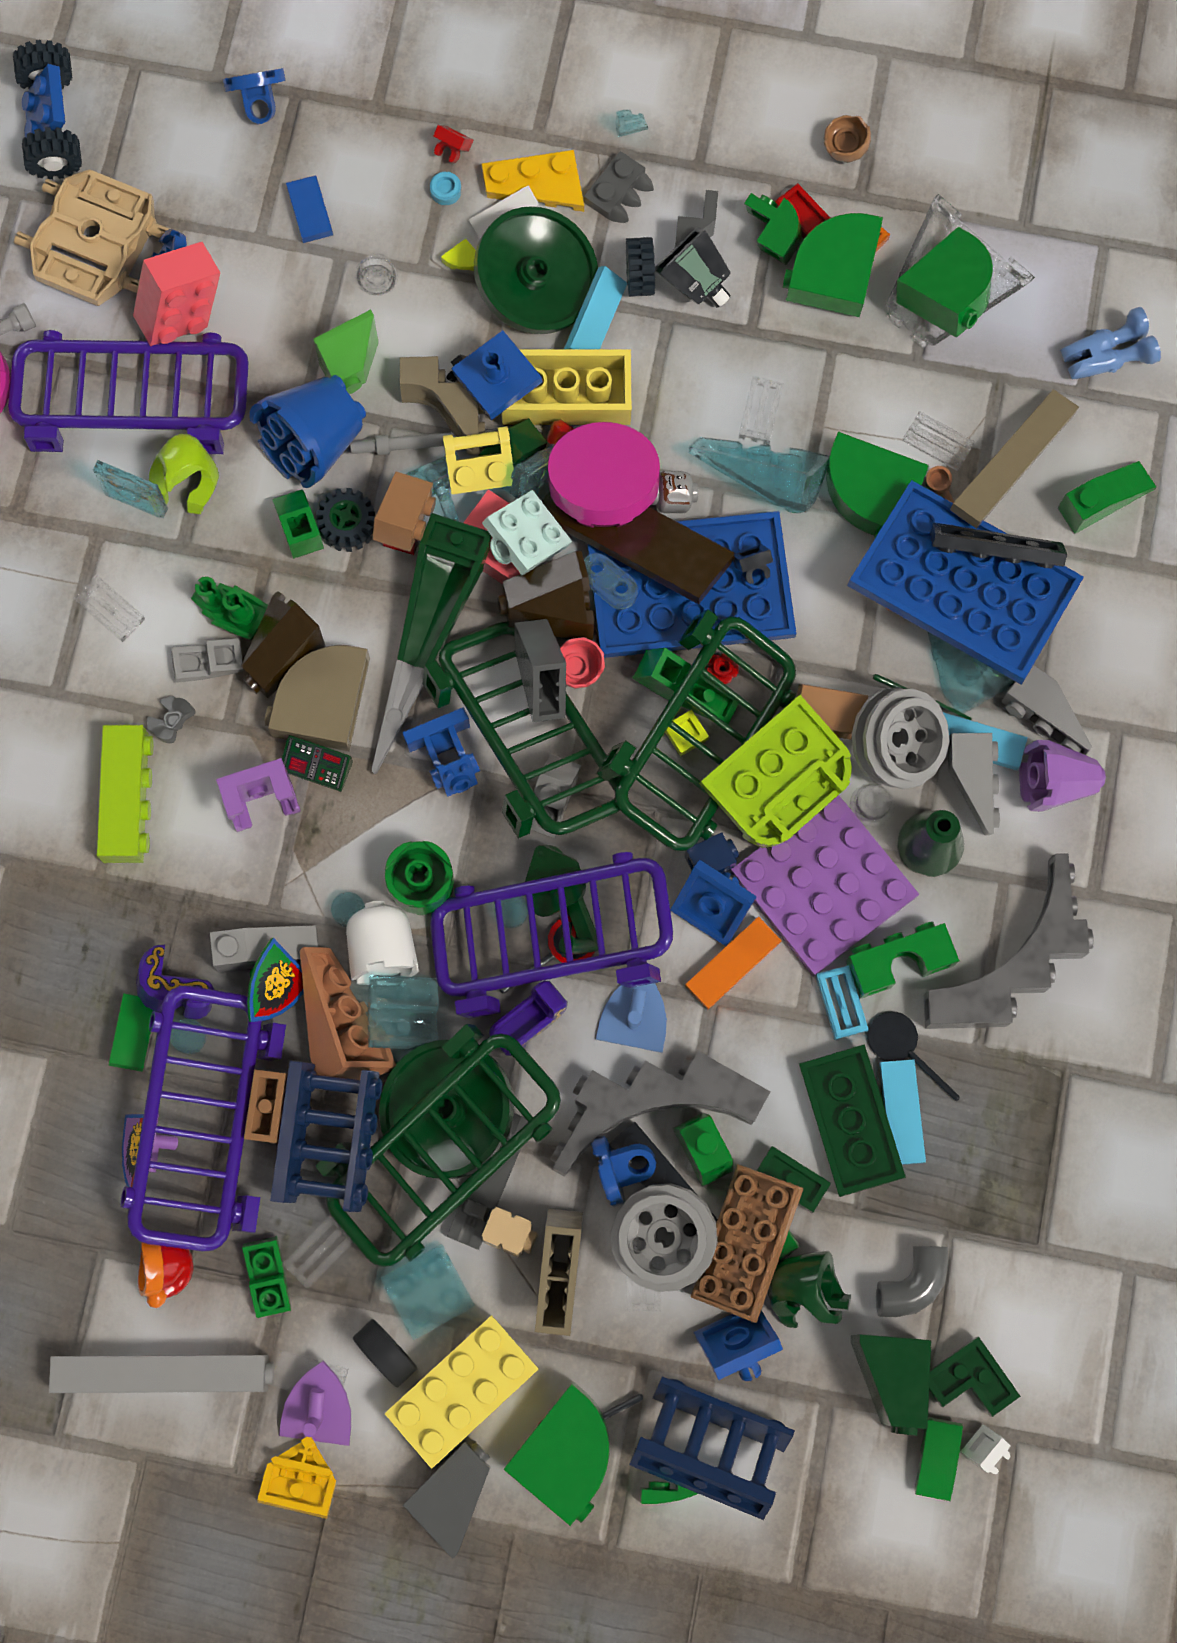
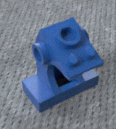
M464 707L402 732L409 753L422 747L426 748L434 766V769L429 771L437 789L443 787L447 797L456 793H462L478 784L475 773L480 772L478 763L473 753L469 755L465 753L457 735L458 732L470 728L469 717ZM455 748L459 759L449 764L441 765L437 755Z

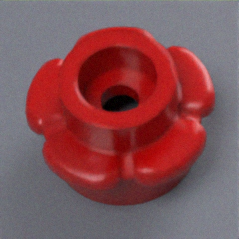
M723 653L721 655H713L708 663L707 671L724 684L730 683L738 675V664ZM724 666L726 669L721 671L719 667Z

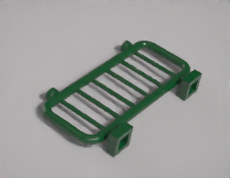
M709 609L693 618L678 642L687 650L699 644L703 647L634 758L630 759L636 748L625 740L612 747L596 772L605 781L617 776L621 777L615 789V802L618 809L627 818L674 851H686L692 848L699 841L700 837L707 840L712 836L717 828V824L711 819L719 805L699 784L700 780L657 749L656 746L667 728L670 727L720 765L724 762L717 754L672 721L684 701H687L741 743V747L772 720L779 706L785 708L796 697V693L790 689L796 677V667L788 653L740 617L730 616L724 618L713 629L712 626L718 616ZM729 630L740 632L782 666L783 675L777 686L721 644ZM717 649L773 692L761 712L705 669ZM700 675H703L757 717L746 737H743L689 695ZM652 753L709 796L697 817L640 775L641 770ZM635 780L693 823L685 837L678 838L630 802L628 792Z
M507 621L493 624L450 641L443 646L439 653L440 665L436 660L424 666L422 684L436 707L441 708L450 704L451 690L454 688L517 789L505 794L502 814L518 839L530 834L534 818L543 830L551 834L564 835L620 811L614 798L607 803L567 820L555 821L548 815L544 806L605 780L598 776L541 801L527 781L591 754L600 768L607 756L567 692L565 715L570 723L506 748L495 728L529 715V708L491 723L479 703L523 686L522 679L474 697L463 678L516 657L515 650L461 672L454 665L452 656L460 651L501 635L508 634L515 637V628L509 627ZM573 728L575 729L586 747L584 750L524 775L511 756L515 752ZM620 776L608 780L614 792L621 779Z
M465 1024L441 1047L450 1058L460 1059L463 1057L464 1060L370 1147L373 1153L372 1164L378 1159L426 1216L406 1236L368 1191V1202L400 1238L401 1242L387 1253L380 1252L347 1212L343 1211L340 1199L326 1197V1205L330 1215L362 1254L374 1265L381 1267L393 1266L404 1257L409 1261L414 1260L426 1248L421 1241L532 1137L536 1142H539L552 1131L553 1128L548 1122L559 1110L561 1103L560 1091L553 1080L512 1036L502 1033L491 1035L479 1045L478 1041L484 1034L476 1025ZM501 1047L508 1050L546 1094V1105L534 1117L484 1061L496 1048ZM477 1065L485 1071L528 1121L509 1141L458 1084ZM452 1089L459 1094L503 1145L483 1165L433 1108ZM427 1112L477 1168V1171L458 1188L455 1187L408 1131ZM402 1136L405 1137L452 1193L433 1212L430 1211L383 1155ZM340 1142L335 1148L351 1150L352 1143ZM320 1161L316 1165V1168L324 1177L338 1175V1178L332 1184L346 1185L349 1164Z

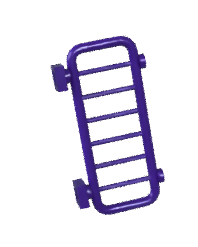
M47 330L43 332V340L26 341L14 351L8 400L9 415L14 422L25 427L24 439L31 452H63L64 440L58 428L187 430V434L198 439L209 454H224V440L220 430L232 429L239 425L244 419L246 412L248 356L240 346L234 343L221 342L222 337L212 332L203 334L202 342L172 341L168 344L159 343L150 346L148 341L62 340L60 332ZM35 352L48 353L43 415H29L21 410L25 360L29 354ZM54 353H80L75 415H49ZM86 353H112L107 416L82 415ZM118 354H144L139 416H114ZM150 354H176L172 417L146 416ZM182 355H208L204 417H178ZM214 355H229L236 361L233 411L227 417H210Z
M621 852L612 855L613 864L475 892L474 886L456 887L454 889L455 897L448 898L432 912L430 917L435 975L438 986L444 993L450 996H466L467 999L455 1001L456 1015L471 1019L501 1013L499 999L488 996L487 991L627 964L626 968L616 969L617 983L627 988L661 982L660 968L647 963V960L662 956L670 948L673 941V925L666 876L663 868L650 858L633 859V853ZM645 871L652 877L659 939L653 945L638 948L628 874ZM622 876L631 949L606 954L596 881ZM589 882L599 956L573 961L564 887ZM557 889L567 962L541 967L532 894ZM526 896L535 968L510 973L501 901ZM494 902L503 975L478 979L470 907ZM463 909L471 981L454 983L450 980L443 921L448 912Z
M189 985L178 986L171 989L164 997L161 1011H153L150 1017L149 1031L157 1033L133 1184L132 1187L125 1186L123 1188L120 1205L121 1208L128 1209L127 1220L129 1230L140 1242L195 1251H213L221 1247L227 1240L231 1230V1223H233L232 1231L256 1232L261 1197L237 1196V1201L235 1202L257 1051L259 1050L258 1059L267 1061L281 1059L286 1025L273 1022L263 1025L261 1030L262 1021L249 1022L248 1018L247 1032L244 1034L174 1022L176 1004L182 999L240 1008L248 1015V997L244 995ZM172 1028L244 1040L245 1045L241 1068L168 1056ZM166 1063L240 1075L236 1102L162 1091ZM166 1098L235 1109L231 1136L227 1137L156 1126L160 1099ZM155 1133L229 1144L225 1172L151 1161ZM149 1168L224 1179L220 1207L146 1197ZM144 1204L216 1213L219 1214L217 1228L210 1237L149 1230L142 1224Z

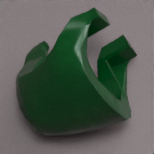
M829 1251L806 1253L779 1261L768 1289L770 1305L773 1311L778 1315L781 1323L790 1328L798 1327L796 1314L800 1310V1305L804 1306L821 1323L838 1324L842 1320V1311L828 1310L822 1298L821 1290L824 1299L831 1308L848 1310L851 1303V1294H845L841 1289L835 1274L833 1257Z

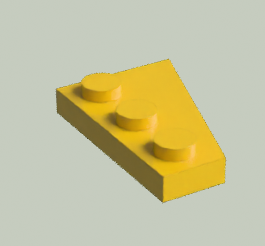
M574 150L482 163L487 198L503 200L529 185L537 201L545 203L547 207L556 208L557 205L573 207L575 211L584 212V201Z

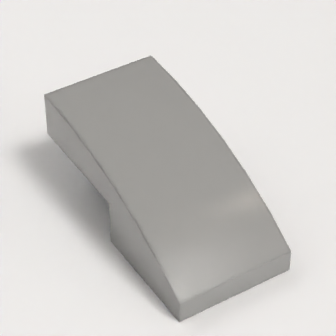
M239 638L207 640L205 645L172 647L171 650L175 683L210 679L243 671L241 667L243 662Z

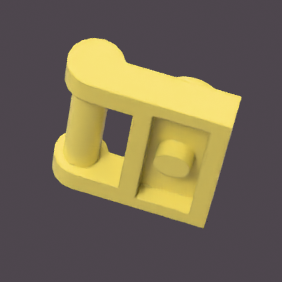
M507 426L498 427V431L460 437H453L452 434L443 436L452 495L516 485ZM500 444L501 453L456 459V450Z

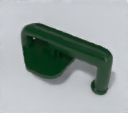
M539 845L534 850L525 882L575 872L581 869L576 859L563 854L556 846ZM586 883L564 887L567 910L578 936V939H575L570 935L572 954L595 952L598 950L596 930L583 899ZM557 889L532 894L536 915L548 917L560 911ZM562 937L559 942V950L562 954L566 955L564 937Z

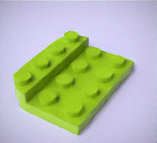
M799 695L699 784L742 831L744 839L761 848L773 847L790 839L847 788L852 771L851 754L844 743L806 700Z

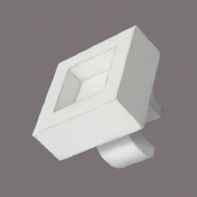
M985 1425L979 1428L960 1451L968 1460L982 1470L993 1474L999 1472L994 1466L1002 1456L1007 1460L1011 1457L1007 1451L1010 1445Z

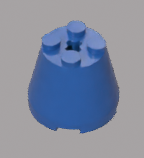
M333 375L330 378L322 377L267 396L254 404L250 409V421L253 424H257L262 437L258 440V443L267 458L285 478L289 479L293 476L301 481L300 483L303 488L312 487L327 474L362 430V419L366 417L364 407L358 401L352 399L346 391L343 380L337 375Z

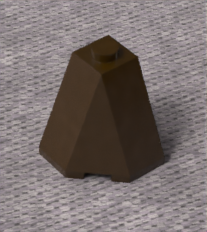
M582 550L572 552L536 567L524 575L520 574L503 581L502 595L497 596L500 615L506 614L509 627L515 628V623L547 619L555 637L565 639L585 637L593 641L594 617L593 610L590 609L589 576Z
M279 591L272 596L241 665L246 676L243 679L245 684L255 694L261 691L267 698L277 691L285 674L298 660L313 651L325 647L319 625L293 600L285 603L286 597Z

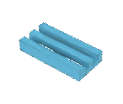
M849 965L816 974V980L834 1039L839 1040L843 1037L867 1032L869 1029ZM839 975L844 977L858 1026L853 1027L839 983ZM828 978H830L845 1026L844 1030L840 1029L826 982Z

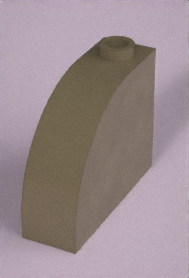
M347 645L329 646L313 651L298 660L281 680L273 707L268 706L265 726H268L271 736L287 740L288 736L291 735L327 748L350 752L370 661L368 649Z
M548 1209L535 1332L565 1336H570L583 1212Z

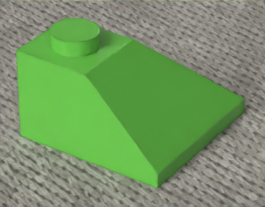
M371 309L313 339L319 365L323 373L329 378L333 375L339 376L343 380L346 391L349 394L356 392L361 388L362 384L366 383L379 343L374 314Z

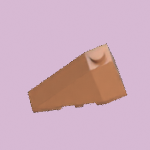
M303 947L300 950L309 1052L311 1062L315 1064L314 1071H316L317 1075L360 1080L362 1070L377 1071L380 1075L392 1071L396 1064L387 1037L381 1028H374L366 1015L369 1011L364 1001L359 1003L349 988L351 980L331 948Z

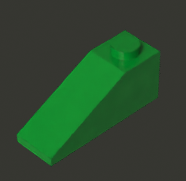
M1140 461L1093 478L1066 493L1058 506V510L1074 534L1155 490L1157 486Z
M665 647L646 650L633 679L657 695L670 700L691 667V664ZM700 675L689 693L692 698L726 724H729L738 705V702L703 675ZM684 701L682 707L689 710L692 709L693 712L707 718L687 701Z

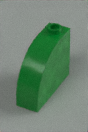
M849 213L832 217L816 226L801 243L793 270L786 269L782 288L788 289L786 301L860 317L883 217L864 213Z
M957 227L897 279L896 303L957 338L966 329H970L975 325L989 304L993 274V262L989 251L977 237Z
M838 432L827 463V488L830 498L839 513L850 524L868 534L874 535V538H876L911 480L922 485L929 465Z
M572 1382L503 1469L569 1526L576 1519L582 1523L594 1508L590 1501L600 1488L608 1467L610 1456L609 1432L606 1421L597 1404L581 1387Z

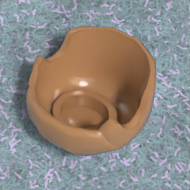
M843 115L833 119L826 127L824 146L835 160L850 163L859 160L868 151L871 142L870 126L864 122L861 116Z

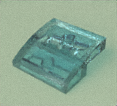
M386 975L369 976L368 1047L415 1049L425 1043L438 1040L436 1014L439 1009L436 978Z

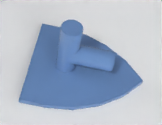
M656 984L632 988L621 985L617 988L603 1009L596 1040L663 1053L667 1018L664 1002Z

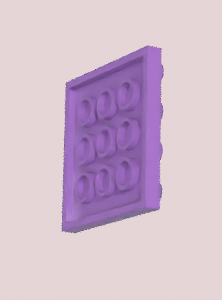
M839 795L790 839L777 846L760 847L730 871L739 880V884L743 888L757 896L754 903L813 977L919 896L916 889Z

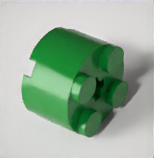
M410 841L398 846L388 857L385 867V882L389 894L397 906L409 913L423 916L433 912L450 898L454 888V874L450 859L442 848L429 841ZM417 873L421 876L425 873L426 880L415 883L413 875Z

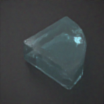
M631 110L616 112V131L618 137L648 130L643 114H632Z

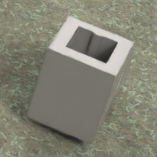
M550 754L544 766L562 758ZM570 762L539 775L534 790L538 799L541 801L574 787L581 765ZM572 795L544 806L551 819L559 822L562 821ZM535 818L533 819L531 830L555 838L556 834L543 830Z

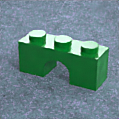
M931 921L914 928L916 931L914 934L904 937L902 932L884 938V944L872 948L871 943L852 949L853 955L848 957L846 964L850 967L859 999L891 989L896 984L891 965L892 961L898 957H907L915 961L922 977L954 967L960 960L946 924L943 923L935 926L934 922Z

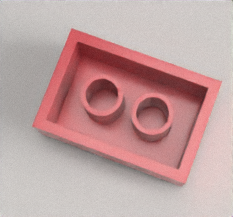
M203 242L143 260L133 317L150 346L159 343L168 344L177 337L189 333L198 334L208 327L220 271Z

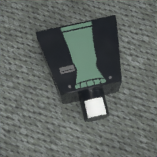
M696 227L655 266L656 273L696 304H700L708 298L718 308L725 304L731 296L721 284L731 274L730 270L708 233L699 227Z

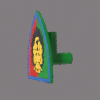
M271 938L255 966L250 971L251 979L247 999L249 1022L265 1021L283 1014L304 994L301 966L275 938Z

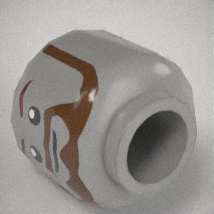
M661 471L658 494L652 505H655L657 511L661 513H687L691 508L692 502H697L698 484L692 482L688 472Z

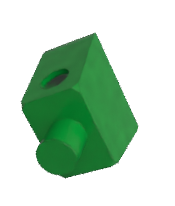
M701 1113L673 1127L702 1187L733 1172L732 1156L709 1114Z

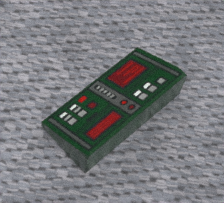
M291 735L288 736L282 756L288 774L342 792L353 764L352 757L347 754Z

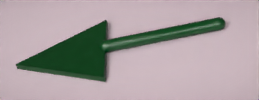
M878 674L873 675L875 681L890 688H906ZM935 700L942 709H945L965 719H972L971 717Z

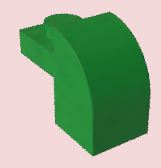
M750 193L744 203L748 213L767 224L756 241L760 250L787 265L797 250L802 237L801 223L795 208L785 198L776 208L777 203L763 194L759 198Z

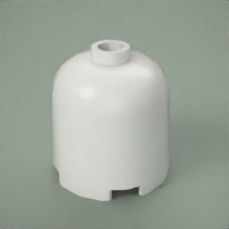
M372 901L366 903L364 909L356 912L349 919L346 935L351 980H356L359 985L386 984V977L400 974L401 980H404L419 972L410 922L403 910L385 905L384 901Z

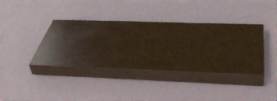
M550 492L542 500V503L565 532L698 605L735 559L734 552L650 507L626 525L620 527L594 526L591 528L577 522V519L569 516L556 506Z

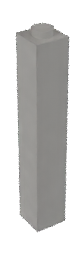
M269 1355L50 1356L49 1393L268 1391V1384H274L275 1365L274 1362H269Z

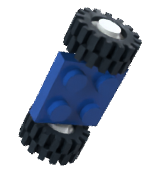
M36 40V44H32L29 41L25 43L26 47L20 45L17 47L18 51L15 50L13 53L16 82L23 89L28 87V91L24 92L21 103L22 109L26 113L25 137L22 139L25 170L29 171V174H37L38 178L47 176L48 179H53V176H58L59 179H62L64 174L72 176L74 175L73 171L78 172L80 167H82L80 141L77 135L71 134L69 130L62 132V127L65 124L62 89H64V85L69 86L70 80L72 81L73 78L70 52L68 53V49L66 47L62 48V44L58 42L53 45V42L47 40L46 44L42 43L41 40Z

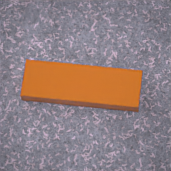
M758 916L685 984V987L709 1010L773 951L782 940Z

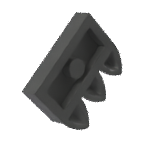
M620 151L584 195V203L613 222L626 223L629 221L628 214L621 204L629 207H640L641 200L634 189L645 192L653 191V183L645 173L646 168Z

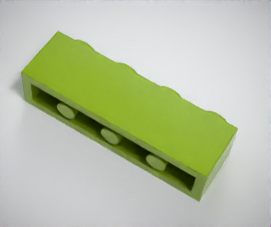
M103 725L97 857L103 863H144V853H149L150 837L149 833H145V820H150L151 803L150 800H146V790L152 787V769L147 768L148 756L153 755L154 742L153 736H149L143 725Z

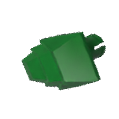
M211 577L200 578L198 580L200 584H195L196 591L191 600L203 610L201 613L212 620L211 624L232 634L252 640L268 604L236 585L234 587L222 583L216 585Z

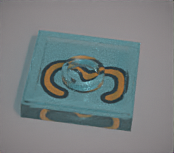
M97 460L93 471L106 496L158 518H164L168 507L157 484Z

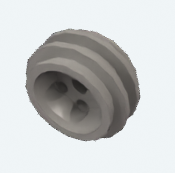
M896 687L880 690L867 699L856 716L852 731L853 755L861 772L874 783L892 788L907 789L917 787L932 778L944 761L949 745L948 724L940 705L927 693L912 688L903 689ZM904 713L908 715V721L905 720Z
M672 1183L650 1185L632 1194L617 1211L611 1229L612 1253L621 1271L637 1285L656 1292L678 1291L696 1282L712 1263L718 1244L716 1221L707 1203L692 1190ZM669 1204L676 1206L678 1209L677 1216L673 1218L667 1217L664 1212L665 1207ZM644 1211L651 1213L653 1218L652 1222L648 1225L642 1224L639 1219L640 1214ZM692 1223L695 1225L697 1232L694 1236H687L684 1233L683 1228L685 1224ZM665 1227L667 1232L673 1231L675 1234L674 1243L666 1245L664 1240H658V1228ZM641 1237L645 1240L646 1247L644 1250L639 1251L634 1248L633 1241L635 1238ZM681 1249L688 1250L690 1260L687 1262L679 1261L677 1258L678 1251ZM660 1256L664 1259L665 1266L662 1269L653 1267L652 1259L654 1257Z

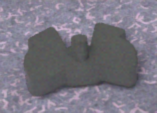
M169 696L160 700L162 705L169 711L164 714V720L148 717L147 729L154 733L162 742L172 744L176 740L177 731L182 729L185 720L194 716L196 710L187 700Z

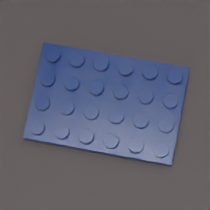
M911 480L856 568L847 586L1022 685L1084 576L1066 566L1054 565L1053 568H1043L1030 561L1022 560L1021 563H1011L998 556L989 555L988 558H978L966 551L956 550L955 553H946L938 550L932 545L930 537L933 522L972 529L976 528L950 511L952 502ZM983 521L977 528L979 530L1007 534L986 521Z
M779 511L677 521L734 553L762 544L770 549L773 558L772 563L766 564L770 569V578H764L761 574V569L757 568L752 572L753 584L745 581L743 572L735 568L732 562L699 605L587 544L599 647L604 652V658L645 654L646 650L664 647L670 651L685 650L686 648L678 642L693 618L707 609L718 616L712 626L713 629L722 619L732 616L740 617L747 621L771 641L796 637L797 633ZM729 630L721 642L723 645L752 643L736 630ZM699 644V645H697L696 647H694V648H692V649L702 648L703 646H702L701 644Z

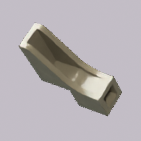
M438 356L400 357L402 403H420L435 409L455 437L485 433V422H479V414H485V412L460 382L446 383L445 369H439ZM479 447L464 449L468 454H480Z

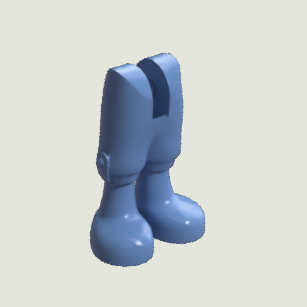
M1142 307L1131 309L1127 315L1126 323L1116 331L1112 332L1108 329L1096 330L1094 334L1061 349L1064 362H1072L1088 355L1090 356V358L1079 361L1068 368L1071 379H1081L1106 372L1115 373L1121 369L1125 362L1140 361L1145 364L1159 362L1161 351L1158 341L1153 335L1146 337L1149 331V322ZM1139 340L1130 347L1121 350L1112 349L1118 344Z

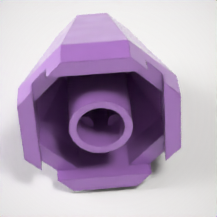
M1036 740L1025 747L1023 755H1029L1028 761L1021 762L1019 767L1020 795L1024 802L1031 803L1027 806L1030 811L1043 812L1098 793L1105 784V771L1094 758L1050 740Z

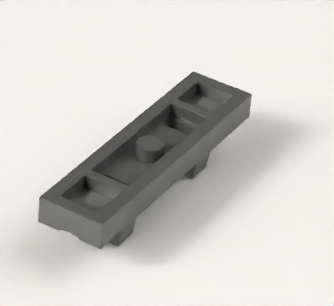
M514 1113L510 1133L507 1137L508 1141L528 1123L525 1117ZM521 1148L459 1206L447 1234L448 1238L474 1249H480L483 1242L482 1233L492 1210L498 1206Z

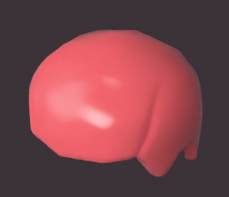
M581 637L570 639L561 645L560 649L566 661V685L578 689L589 687L595 683L605 668L604 652L598 644L590 639Z

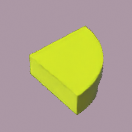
M465 238L442 255L441 261L447 267L454 270L474 271L476 250Z

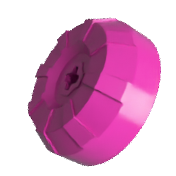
M596 422L577 427L565 434L555 444L549 456L548 482L554 503L566 514L577 519V522L587 527H620L626 525L652 505L658 494L660 462L657 451L642 433L626 425L612 422Z

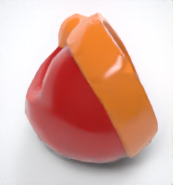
M141 1242L138 1290L141 1296L147 1297V1303L150 1307L159 1308L165 1303L166 1298L179 1294L188 1285L194 1270L193 1257L188 1249L150 1245Z

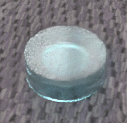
M345 892L339 894L333 900L331 913L339 925L347 927L349 919L356 912L364 909L365 905L357 894Z
M516 897L501 901L504 927L517 928L521 926L528 916L525 899L523 897Z
M192 1019L179 1021L180 1023L202 1026ZM172 1028L171 1043L179 1052L190 1055L199 1052L204 1047L206 1034Z

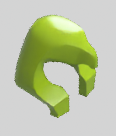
M178 434L169 439L154 458L149 472V487L157 493L158 497H153L154 501L166 506L169 502L168 492H171L175 485L181 483L193 473L201 471V481L198 487L189 493L187 500L188 513L201 515L204 510L203 507L209 501L217 486L219 472L214 460L200 441L190 434Z

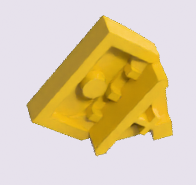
M305 1437L297 1445L279 1456L271 1458V1462L266 1466L257 1501L258 1503L327 1519L336 1480L313 1438Z

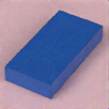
M317 176L286 183L303 243L333 236Z

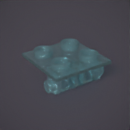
M443 1244L381 1277L385 1290L397 1308L413 1341L475 1306Z

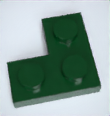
M773 1146L770 1147L756 1170L804 1188L798 1205L810 1213H814L831 1182Z
M975 1337L930 1370L929 1391L940 1407L946 1406L970 1388L988 1415L993 1417L1021 1397L980 1337Z

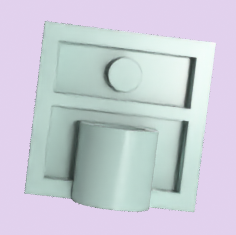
M533 490L491 514L482 522L483 526L493 537L490 542V549L495 559L506 565L512 562L521 575L526 574L566 549L572 543V540Z

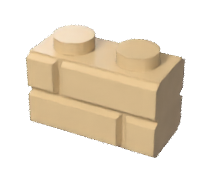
M499 1207L492 1210L482 1233L485 1244L497 1249L502 1247L504 1252L518 1258L523 1255V1252L531 1253L538 1236L537 1232L533 1231L530 1220L518 1215L513 1218L511 1212Z

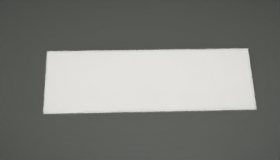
M528 185L470 218L469 221L480 239L493 221L502 214L516 208L535 207L539 203Z

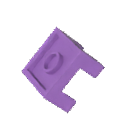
M282 758L216 779L227 816L233 821L237 832L252 827L246 802L275 793L277 800L280 801L286 816L301 812L290 776Z

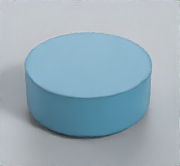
M451 172L436 174L430 182L431 197L440 205H451L457 202L461 196V182L459 178Z

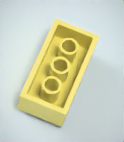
M519 349L541 375L543 382L502 412L503 425H516L528 418L534 425H552L553 421L562 419L569 425H586L596 422H612L622 425L631 424V349Z
M491 1315L396 1402L385 1415L432 1469L536 1373L539 1368Z

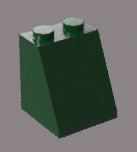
M863 1334L851 1335L852 1348L881 1424L891 1426L890 1433L917 1435L918 1428L927 1429L931 1340Z

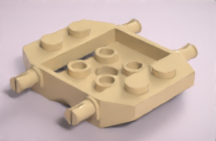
M90 169L66 177L62 185L46 179L45 183H43L42 191L55 196L50 216L40 224L34 237L18 231L16 233L17 236L15 235L14 244L31 250L33 275L36 281L97 306H100L116 295L121 289L137 293L139 280L129 277V274L148 237L153 235L161 238L165 231L169 229L156 222L152 194ZM90 226L100 228L99 233L93 237L83 235L86 228ZM53 245L55 247L67 251L68 253H72L87 260H90L96 263L97 265L107 267L106 271H102L88 264L70 258L66 255L51 250V247Z

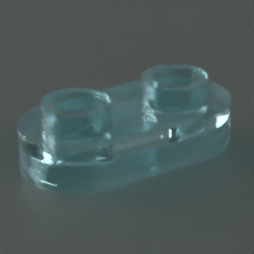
M594 553L584 558L591 590L616 609H627L635 603L638 586L631 576L603 554ZM600 565L603 570L595 573L591 570V567ZM622 585L627 588V592L620 594L615 589Z

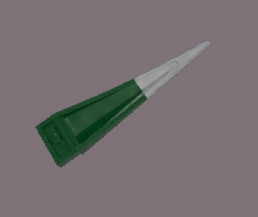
M434 513L430 515L419 545L400 647L373 760V774L379 771L423 686L424 666L436 661L484 569L483 566L490 550L491 539L493 538L486 530Z

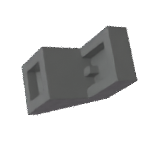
M706 190L703 218L678 216L675 247L696 227L704 229L710 237L714 235L718 191Z

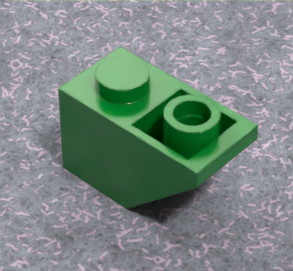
M303 489L272 499L293 559L324 549L318 527Z

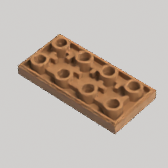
M737 1164L716 1223L718 1244L712 1263L695 1282L691 1298L757 1323L804 1188Z

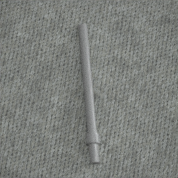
M542 424L534 425L543 435ZM497 428L485 429V433L498 431ZM452 432L389 438L388 435L375 436L376 439L352 441L350 448L351 454L377 452V455L390 454V451L444 446V435L452 434L453 437L455 436Z

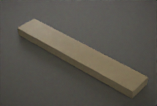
M1053 389L956 499L950 511L977 529L1072 419L1079 406Z

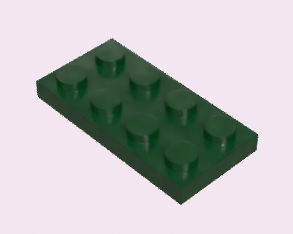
M865 1044L799 1063L839 1197L906 1178Z

